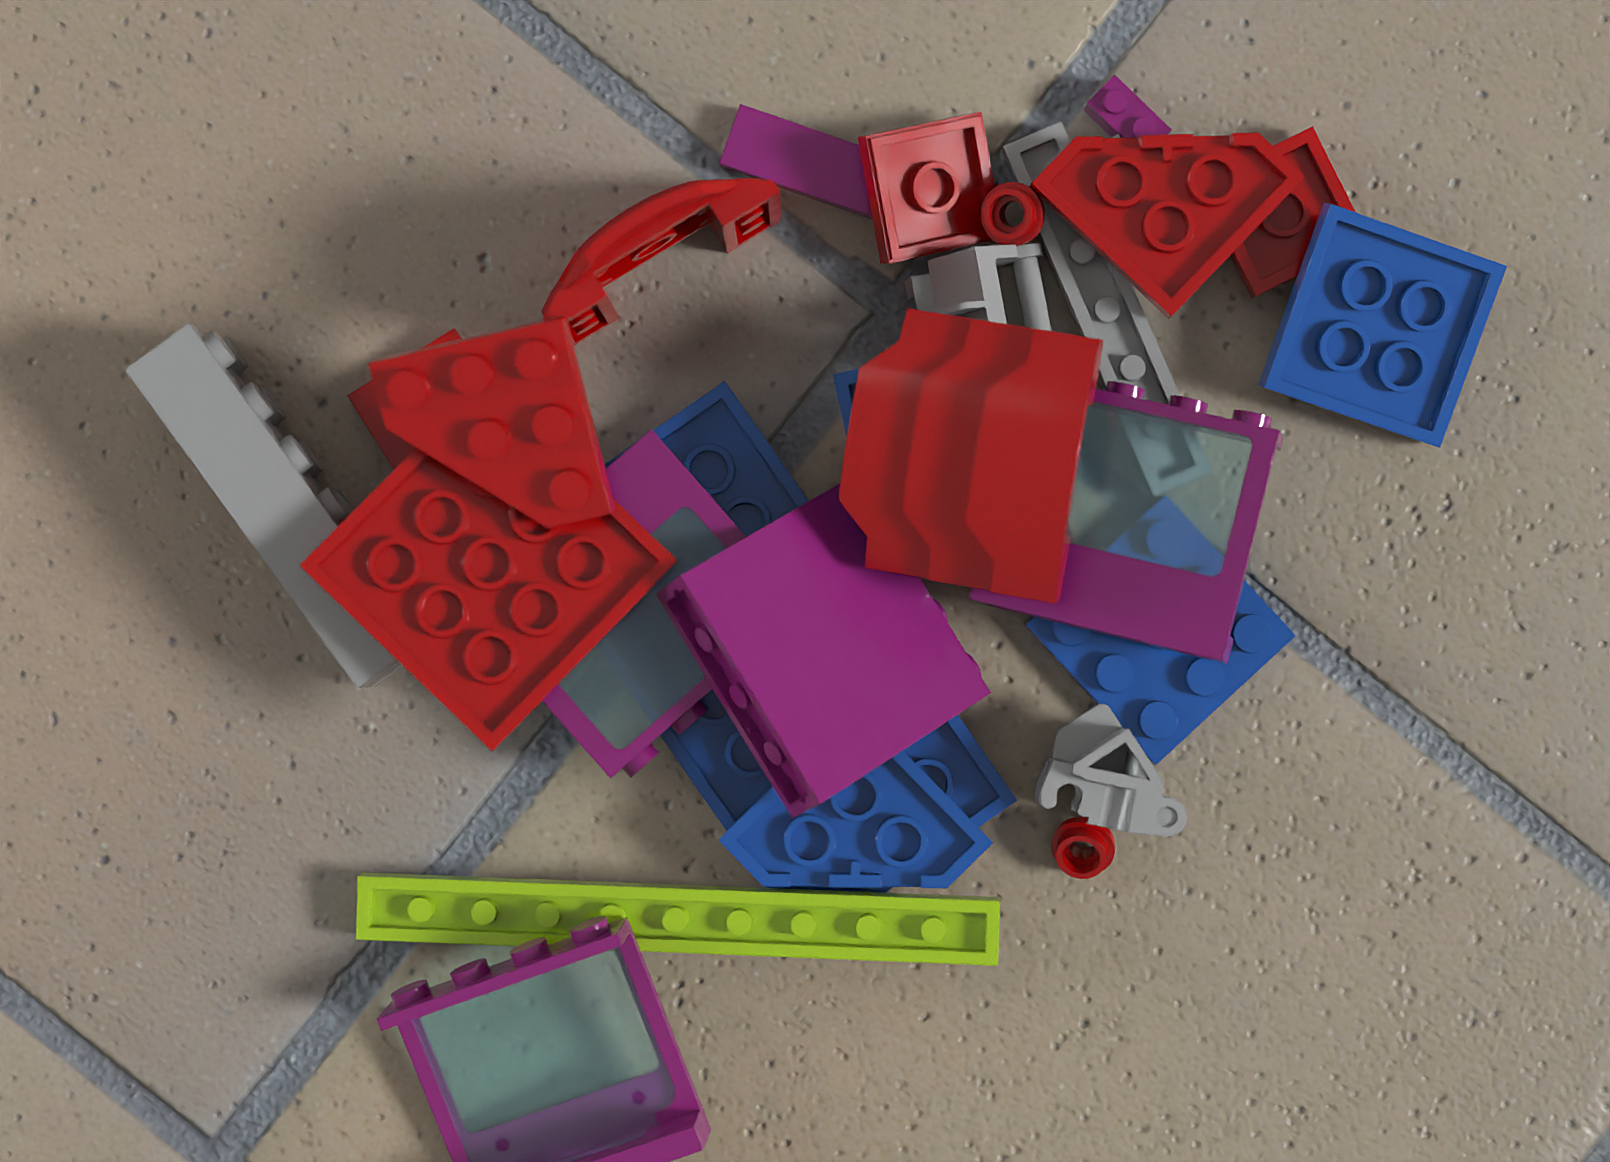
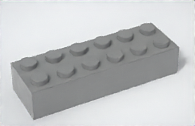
M190 323L186 324L127 367L125 371L357 688L377 687L403 666L299 566L355 509L339 490L334 493L330 487L324 488L316 475L324 470L321 463L302 439L296 441L291 434L285 435L278 425L286 419L285 414L264 388L259 390L253 382L248 384L241 372L249 366L233 343L226 336L221 338L214 329L206 333Z

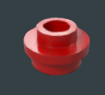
M1020 182L999 184L986 195L982 203L981 222L983 228L992 240L1001 245H1024L1039 234L1044 224L1045 208L1039 194L1027 184ZM1012 202L1019 203L1024 211L1023 220L1017 226L1010 225L1005 217L1006 208Z
M1073 817L1063 821L1055 829L1051 842L1052 855L1059 868L1067 875L1078 879H1089L1100 874L1113 861L1116 849L1115 838L1110 829L1087 824V817ZM1083 841L1093 846L1081 847L1077 845L1075 842Z

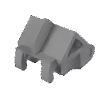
M1030 243L1016 246V244L974 246L928 260L929 274L912 276L904 281L907 300L909 302L915 301L917 310L1007 324L996 267L1013 264L1025 327L1051 331L1038 259L1044 256L1042 243Z
M1098 704L1056 732L1052 757H1046L1035 782L1034 800L1036 803L1047 809L1053 808L1057 803L1059 788L1064 784L1071 783L1074 788V797L1070 803V809L1080 815L1079 817H1087V824L1128 833L1164 837L1177 835L1184 829L1187 822L1185 807L1180 801L1162 794L1164 782L1130 730L1121 726L1107 705Z

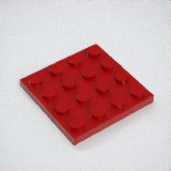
M416 448L299 566L493 752L662 579L678 560L615 499L613 500L616 509L612 514L546 528Z

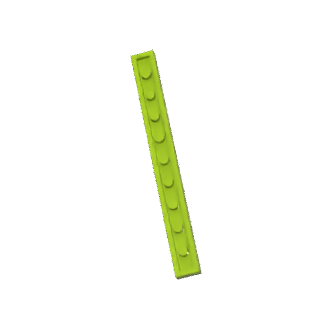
M363 872L357 876L356 940L519 946L530 940L546 937L548 945L570 938L569 930L574 926L595 917L606 916L608 924L627 917L639 948L644 952L998 966L1001 897Z

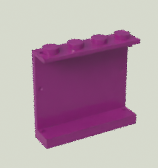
M840 483L690 569L655 593L792 818L829 799L991 693L981 678V671L977 662L971 655L966 653L948 624V617L944 608L936 599L932 598L920 577L865 568L867 536L839 501Z

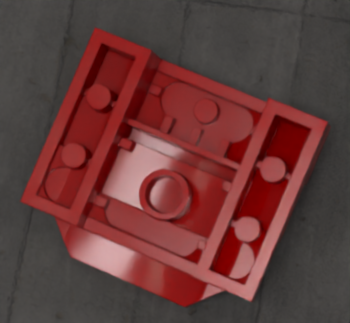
M757 178L694 180L670 187L634 204L609 220L576 250L541 310L544 316L543 320L566 315L573 345H577L620 319L603 289L605 286L708 224L711 225L726 252H731L781 221L780 190L774 180Z
M907 308L899 341L859 368L846 439L838 499L867 536L865 568L983 589L991 593L1054 604L1058 603L1061 596L1071 537L1067 536L1066 533L1088 406L1093 405L1104 340Z

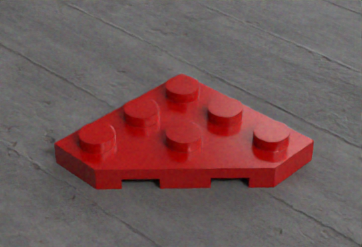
M1232 133L1231 135L1222 136L1166 134L1141 135L1140 137L1129 138L1076 136L1038 175L1030 187L1164 316L1170 319L1305 176L1259 133Z
M566 315L383 357L368 363L384 425L387 430L546 528L612 514L616 509Z

